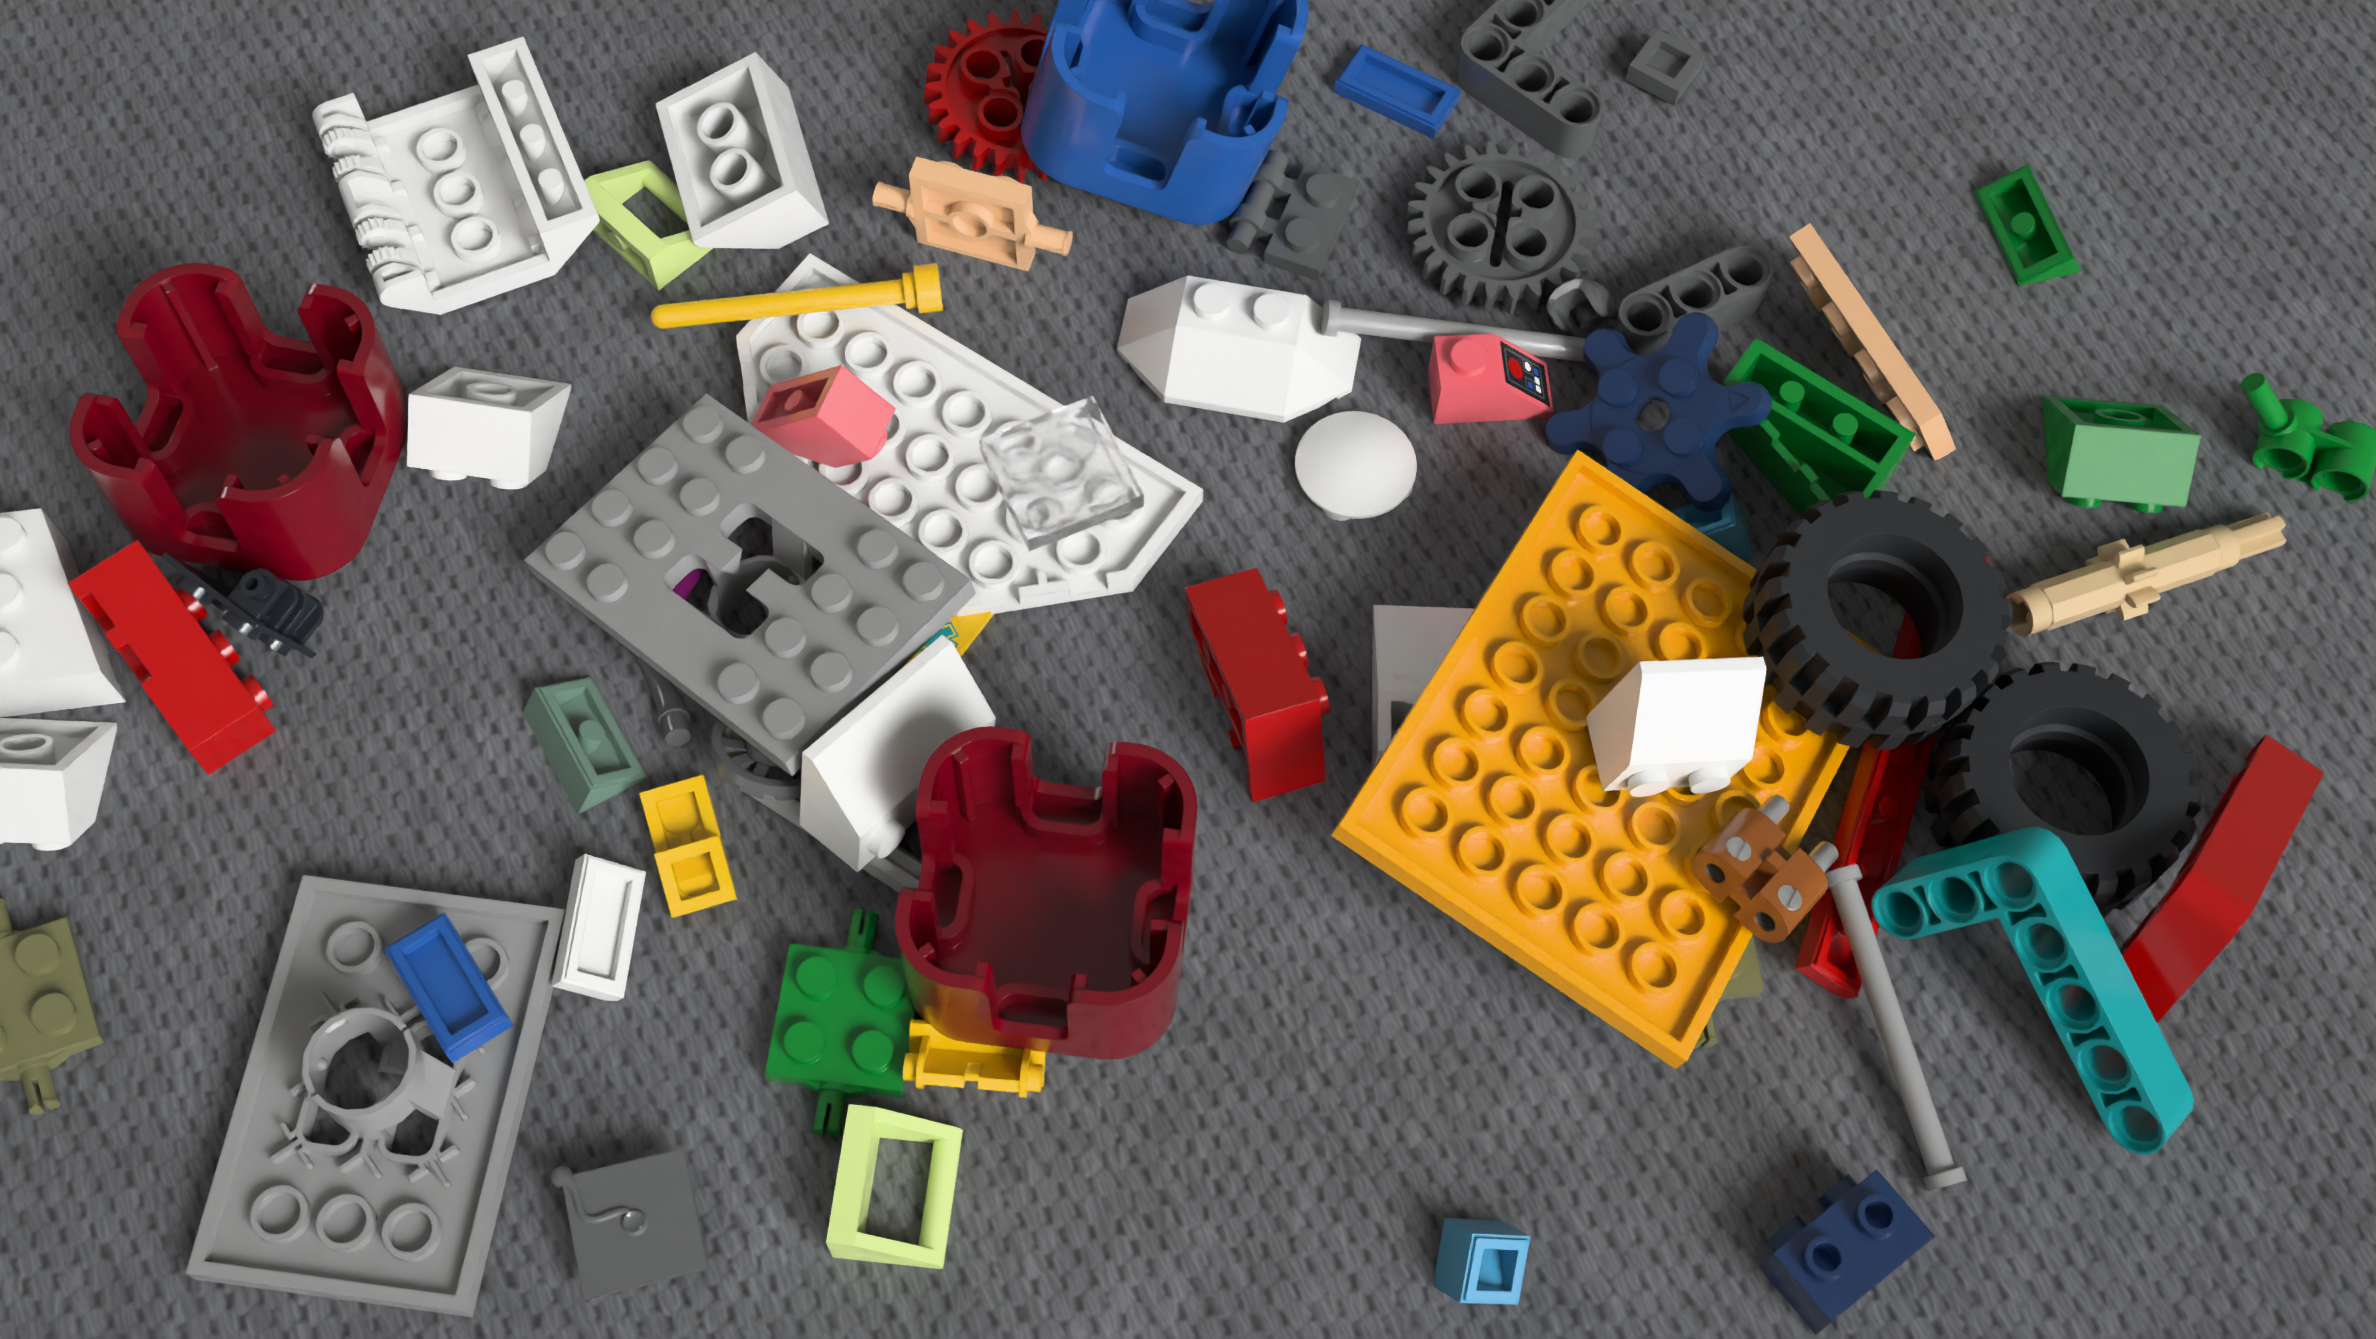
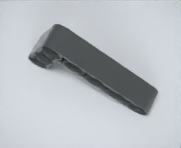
M1497 0L1466 29L1461 37L1455 73L1458 86L1552 153L1563 158L1573 159L1582 157L1594 145L1602 115L1603 103L1600 96L1593 89L1538 52L1592 0Z

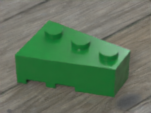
M1755 338L1722 383V385H1735L1744 381H1755L1763 385L1770 393L1772 400L1771 411L1763 422L1753 427L1733 428L1727 431V433L1800 517L1812 505L1821 500H1831L1833 502L1837 495L1841 493L1862 491L1865 499H1868L1874 490L1882 491L1900 467L1916 435L1914 432L1758 338Z

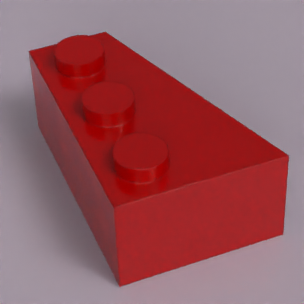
M138 540L67 583L105 631L104 635L114 649L124 658L141 682L143 689L208 775L276 732V729L264 714L265 711L275 706L252 674L241 681L231 667L241 661V658L219 628L209 635L205 633L198 622L209 616L198 599L181 587L174 590Z
M1258 568L1185 587L1189 628L1215 698L1220 697L1234 728L1227 731L1233 750L1242 748L1245 753L1248 777L1247 789L1252 802L1324 782L1325 766L1321 715L1330 712L1329 700L1321 678L1319 676L1310 678L1306 670L1308 668V659L1300 634L1297 631L1288 633L1286 629L1287 615L1279 591L1277 589L1268 591Z

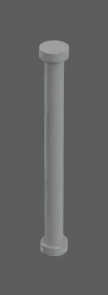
M1326 299L1321 314L1320 329L1322 336L1336 337L1339 331L1433 343L1434 336L1496 334L1533 356L1585 362L1583 346L1586 338L1345 308L1341 307L1340 301Z
M1854 864L1825 873L1828 880V889H1831L1928 1176L1922 1178L1925 1189L1930 1191L1966 1181L1967 1178L1963 1166L1955 1168L1859 890L1857 880L1863 878L1859 866Z

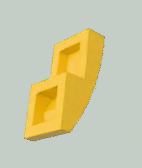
M696 776L639 793L656 853L654 856L671 917L676 918L737 900L735 886L705 776Z

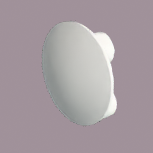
M1346 411L1327 416L1316 422L1306 431L1297 447L1295 472L1304 493L1313 503L1322 508L1326 516L1333 520L1345 521L1350 518L1364 519L1379 516L1398 506L1412 491L1417 472V461L1411 442L1395 424L1372 413Z

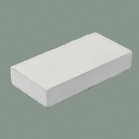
M587 854L575 860L552 987L606 1001H618L624 998L646 875L645 871Z

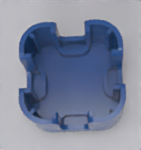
M1058 0L1047 30L1022 119V140L1028 155L1045 174L1061 183L1178 222L1206 225L1227 218L1238 208L1284 122L1289 99L1276 95V92L1301 45L1309 14L1308 0H1212L1208 4H1197L1188 0Z

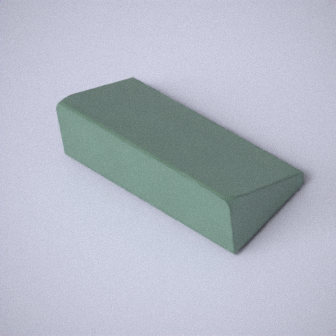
M591 676L534 688L523 710V715L577 814L647 779V775Z

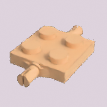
M916 157L909 173L910 190L884 184L881 181L877 183L874 190L873 206L906 213V217H909L916 228L918 243L1029 271L1036 253L1035 247L1059 253L1062 256H1067L1071 247L1072 231H1064L1039 224L1033 213L1032 186L1021 184L1007 176L994 177L963 169L949 161L936 162Z

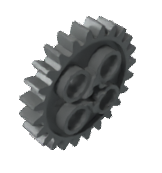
M1488 141L1484 155H1478L1469 144L1465 145L1462 161H1459L1449 153L1444 154L1441 170L1428 166L1424 183H1415L1412 201L1408 203L1406 216L1408 224L1405 240L1406 242L1413 243L1412 262H1425L1422 275L1424 280L1442 277L1439 291L1442 296L1450 293L1455 288L1461 290L1460 305L1463 307L1469 304L1474 297L1482 298L1484 313L1491 311L1495 301H1503L1508 314H1514L1517 300L1521 299L1533 311L1538 310L1542 293L1549 298L1559 285L1568 280L1578 279L1579 272L1586 271L1597 237V232L1593 230L1597 212L1587 209L1591 197L1589 191L1575 192L1579 176L1571 174L1560 178L1558 174L1562 161L1559 159L1550 162L1546 166L1540 164L1541 149H1534L1527 158L1519 156L1517 142H1512L1507 154H1499L1493 141ZM1504 187H1508L1512 190V196L1506 223V235L1500 266L1493 267L1489 261L1501 190ZM1520 254H1527V255H1530V256H1532V257H1526V256H1523V255H1520Z

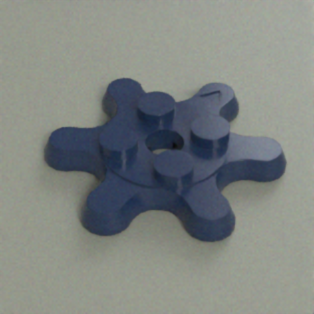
M1693 312L1681 317L1675 324L1667 344L1659 351L1649 355L1633 351L1628 346L1625 337L1615 329L1601 328L1592 332L1584 343L1583 357L1586 364L1598 376V392L1592 402L1582 409L1575 411L1564 410L1554 414L1546 424L1544 436L1547 445L1559 454L1572 455L1577 449L1581 452L1589 451L1598 454L1603 459L1606 469L1643 494L1653 486L1662 483L1674 484L1682 489L1689 503L1697 510L1712 512L1722 508L1729 501L1732 494V482L1728 474L1719 467L1715 459L1714 451L1717 441L1722 434L1730 429L1759 425L1769 415L1772 400L1766 388L1755 381H1744L1735 385H1722L1716 383L1710 377L1707 371V360L1710 352L1717 344L1719 336L1718 327L1713 319L1705 313ZM1652 400L1668 404L1670 410L1669 419L1661 429L1656 431H1644L1641 429L1637 419H1640L1644 408L1652 404Z

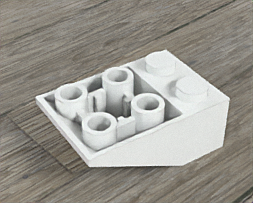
M1373 605L1372 769L1474 609Z

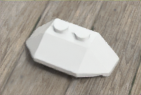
M1187 275L1128 299L1117 345V353L1126 364H1130L1137 375L1165 403L1284 423L1315 410L1334 398L1340 399L1352 392L1361 337L1355 333L1339 331L1336 337L1322 336L1320 326L1323 308L1307 295Z

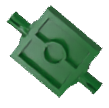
M863 909L851 911L846 947L840 946L827 949L791 943L789 946L765 1075L767 1081L801 1085L815 1094H819L814 1123L811 1128V1132L819 1136H824L828 1111L831 1110L827 1128L828 1137H840L846 1098L851 1099L867 1094L902 1098L905 1084V1080H903V1066L905 1054L909 1053L910 1021L916 1018L917 1011L910 998L902 959L886 957L873 950L877 922L880 916L871 910H867L862 935L860 934L864 918Z

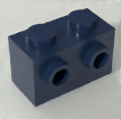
M1877 1169L1859 1184L1848 1174L1817 1200L1825 1209L1821 1215L1808 1225L1797 1215L1766 1241L1774 1253L1759 1268L1815 1335L1935 1237Z

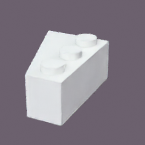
M41 508L0 513V717L126 702L121 686L116 680L107 655V648L103 637L99 633L95 619L67 584L79 576L68 542Z

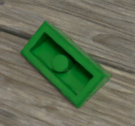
M2028 164L1974 191L2019 286L2081 272Z

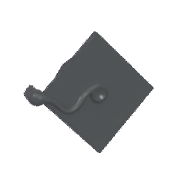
M684 1148L576 1174L566 1166L557 1167L552 1172L551 1182L560 1195L565 1196L584 1300L709 1270Z

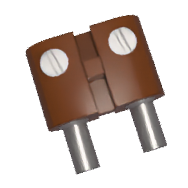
M1778 794L1771 795L1757 810L1743 808L1737 811L1695 855L1692 861L1693 872L1702 886L1720 903L1730 896L1741 906L1733 916L1752 934L1768 943L1784 941L1828 889V880L1825 872L1838 858L1837 848L1827 841L1820 842L1809 855L1800 847L1790 855L1780 845V842L1787 835L1776 824L1788 812L1789 804L1784 797Z

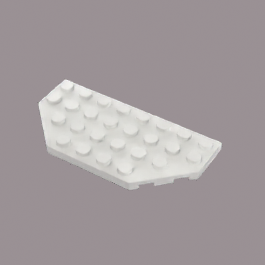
M809 253L776 292L860 283ZM895 304L752 319L736 335L749 424L752 423L770 385L839 365L844 366L896 408L885 430L887 432L886 443L881 451L871 460L833 468L797 455L795 456L970 578L976 594L955 614L958 617L990 611L991 614L1132 592L1203 502V489Z

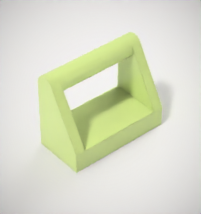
M643 161L595 174L584 180L600 219V222L593 231L658 291L713 249L699 248L694 244L690 230L660 239L622 205L643 187H646L688 225L678 185L652 161Z
M849 1104L826 1244L832 1257L943 1269L963 1130L954 1126L878 1107ZM880 1138L933 1143L918 1246L865 1234Z

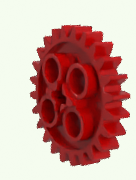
M1012 10L1009 23L1002 24L994 12H989L988 23L985 28H982L973 19H968L966 35L964 36L957 31L951 30L948 35V46L937 45L934 63H928L924 91V104L928 105V124L938 125L937 141L939 143L954 140L952 157L954 159L963 157L968 153L973 155L971 170L974 172L981 169L987 162L993 165L994 177L1002 176L1006 168L1014 169L1017 181L1023 183L1026 169H1034L1042 181L1047 180L1048 175L1028 155L1021 133L1024 116L1021 103H1026L1027 105L1037 69L1032 66H1038L1047 34V29L1041 28V14L1036 13L1029 24H1022L1017 10ZM1004 57L1008 58V60H1009V62H1010V65H1011V67H1012V70H1013V71H1012V83H1013V87H1009V85H1010V77H1011V70H1010V68H1009V65L1006 64V61H1005ZM976 77H985V78H988V79H980V78H976ZM999 123L1005 125L1006 127H998L992 124Z

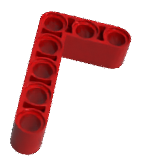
M2267 734L2259 740L2247 755L2245 760L2248 762L2237 775L2234 774L2169 890L2119 948L2156 1023L2163 1018L2246 922L2262 895L2323 776V770Z

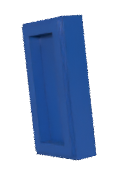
M1363 44L1359 46L1334 84V93L1432 139L1435 138L1458 103L1461 89Z
M445 912L384 948L436 1039L452 1063L514 1026Z

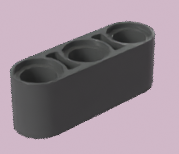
M1739 245L1729 248L1626 296L1619 306L1613 329L1625 337L1628 346L1633 351L1643 355L1657 352L1666 345L1677 321L1689 313H1705L1713 319L1718 327V332L1750 318L1758 312L1773 276V263L1770 257L1757 247ZM1635 328H1641V329H1644V330H1646V331H1640V330L1635 329Z

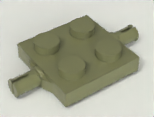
M0 898V1081L22 1080L29 1105V1114L40 1115L46 1113L43 1103L50 1111L60 1106V1100L57 1098L50 1070L55 1069L71 1055L104 1043V1038L71 922L67 917L25 931H13L7 910V901Z

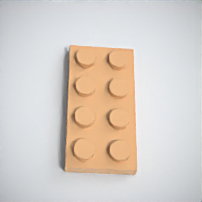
M1811 223L1789 236L1798 254V257L1790 261V264L1801 280L1800 285L1817 311H1823L1832 326L1833 334L1850 358L1854 356L1864 373L1862 375L1879 402L1881 404L1886 402L1887 407L1896 420L1895 422L1916 434L1910 445L1911 449L1915 452L1925 446L1934 461L1956 450L1941 411Z

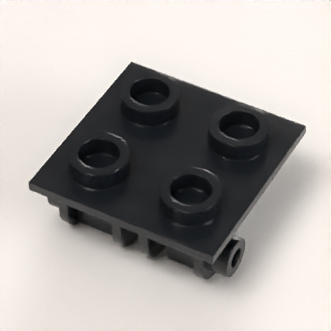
M166 552L161 556V558L182 573L175 582L178 586L209 606L212 603L225 614L222 619L254 641L258 638L285 657L292 648L310 658L316 655L314 651L304 644L324 619V608L317 598L304 593L298 587L278 578L266 569L259 568L246 573L236 588L232 590L225 584Z

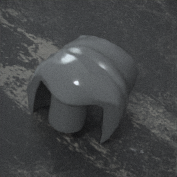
M1575 278L1563 282L1549 297L1547 312L1552 319L1553 327L1559 335L1574 336L1568 321L1570 310H1573L1580 329L1600 325L1602 318L1616 320L1617 316L1616 303L1613 296L1602 284L1591 280Z

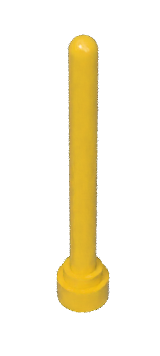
M938 264L914 265V272L902 273L903 279L662 304L652 310L651 321L657 328L668 329L906 303V309L918 308L919 314L943 311Z

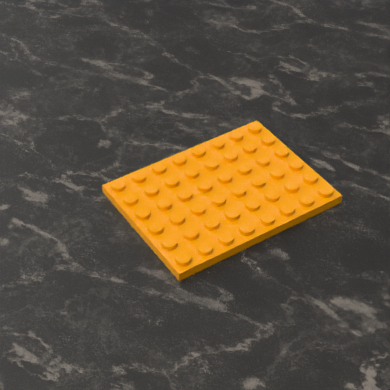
M1577 449L1551 487L1331 836L1676 1069L1687 1062L1753 935L1733 916L1741 906L1730 896L1720 903L1695 877L1692 869V861L1695 855L1737 811L1743 808L1757 810L1773 794L1784 797L1789 804L1788 812L1776 825L1787 835L1780 842V845L1790 855L1794 853L1850 746L1838 744L1836 742L1837 734L1828 730L1819 736L1803 727L1806 719L1795 710H1792L1787 715L1773 701L1778 696V693L1770 684L1763 688L1753 758L1730 778L1731 783L1725 788L1709 793H1693L1690 790V786L1669 787L1661 793L1644 797L1632 796L1629 790H1602L1586 716L1639 662L1758 657V655L1750 656L1746 652L1743 632L1749 624L1745 623L1742 617L1744 599L1751 591L1750 582L1757 569ZM1844 629L1854 640H1856L1862 646L1877 654L1883 655L1882 653H1880L1879 651H1877L1876 649H1874L1873 647H1871L1870 645H1868L1867 643H1865L1864 641H1862L1861 639H1859L1858 637Z

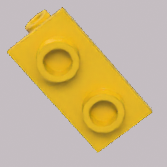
M911 1019L909 1053L905 1054L903 1080L916 1081L917 1089H924L925 1085L964 1088L966 1080L978 1081V1089L1017 1092L1020 1098H1027L1028 1091L1041 1092L1044 1086L1046 1052L1031 1051V1049L1026 1048L1023 1050L956 1041L943 1036L924 1020Z

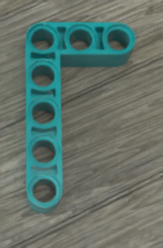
M2026 827L1921 856L1908 862L1876 891L1872 898L1871 907L1874 918L1883 930L1899 939H1915L1995 918L1999 919L2109 1134L2125 1150L2138 1155H2150L2158 1152L2191 1113L2194 1104L2191 1089L2067 847L2054 833L2040 827Z

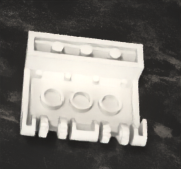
M524 36L468 55L478 85L367 122L354 93L324 102L314 109L312 117L319 137L323 142L326 155L328 154L329 158L332 157L334 160H339L332 167L336 183H339V191L351 224L355 229L359 245L363 249L367 248L368 251L373 249V253L368 254L369 258L366 259V264L370 274L373 275V283L383 305L442 315L553 276L600 222L598 213Z

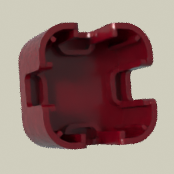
M205 263L175 265L151 275L132 291L119 314L117 335L147 385L148 394L144 408L136 425H134L118 398L86 392L80 397L71 417L69 435L75 454L133 541L138 540L146 551L158 556H162L166 552L182 561L246 573L262 568L272 572L280 579L291 581H305L327 576L341 569L358 554L369 535L408 437L409 401L373 316L363 301L354 294L338 287L317 283L310 284L298 308V314L312 341L310 342L279 336L268 330L241 277L233 270L223 266Z
M994 726L978 727L956 734L941 744L930 756L923 769L916 800V821L922 847V866L918 889L901 887L895 914V931L912 1004L921 1019L930 1024L943 1036L956 1041L1023 1050L1026 1048L1031 1049V1051L1113 1060L1127 1058L1146 1050L1157 1042L1168 1029L1176 1011L1194 876L1198 804L1195 788L1184 768L1171 756L1154 747L1130 742H1110L1106 745L1102 787H1086L1046 782L1038 779L1034 775L1031 736L1019 729Z

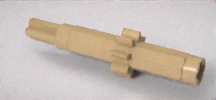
M2269 512L2227 526L2219 524L2203 530L2197 529L2146 547L2141 544L2129 548L2125 539L2097 547L2098 556L2086 560V567L2032 584L2029 588L2009 594L2006 599H2009L2011 603L2013 620L2010 627L2016 634L2025 637L2040 631H2049L2102 612L2107 614L2116 610L2121 621L2148 613V604L2160 600L2161 596L2159 593L2212 576L2215 572L2235 566L2241 559L2284 545L2286 538L2281 530L2286 524L2280 515L2272 518Z

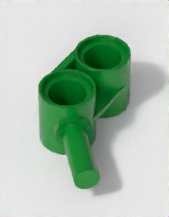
M2252 373L2242 380L2240 388L2260 418L2258 422L2260 434L2252 457L2253 464L2257 469L2262 470L2263 466L2282 472V478L2300 481L2311 485L2317 491H2319L2321 486L2345 495L2344 501L2347 502L2359 501L2367 496L2376 468V429L2355 421H2341L2333 423L2327 427L2326 432H2322L2321 428L2324 418L2322 412L2316 406L2299 399L2279 400L2261 373Z

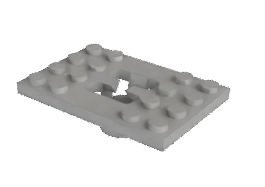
M707 393L524 559L534 576L791 776L802 767L803 751L895 675L976 594L970 578ZM758 517L772 527L773 556L758 555L740 561L742 548L729 540L728 537L745 520ZM812 556L823 563L813 575ZM698 568L707 570L714 583L708 601L710 616L672 591L688 573ZM751 594L761 601L768 615L767 619L751 635H741L727 629L726 625L729 623L730 614L741 599Z
M303 875L186 1274L195 1280L473 1317L553 991L551 985L566 910ZM444 912L451 920L514 1025L455 1061L453 1068L425 1052L421 1041L427 1036L434 1035L384 950L385 947ZM369 1032L383 1047L377 1071L402 1074L404 1077L394 1091L368 1108L346 1110L337 1107L331 1097L325 1092V1082L331 1061L335 1053L349 1040ZM319 1106L350 1133L349 1138L340 1145H327L311 1142V1132ZM415 1109L438 1121L433 1145L426 1154L422 1156H409L392 1153V1144L398 1123L402 1122Z

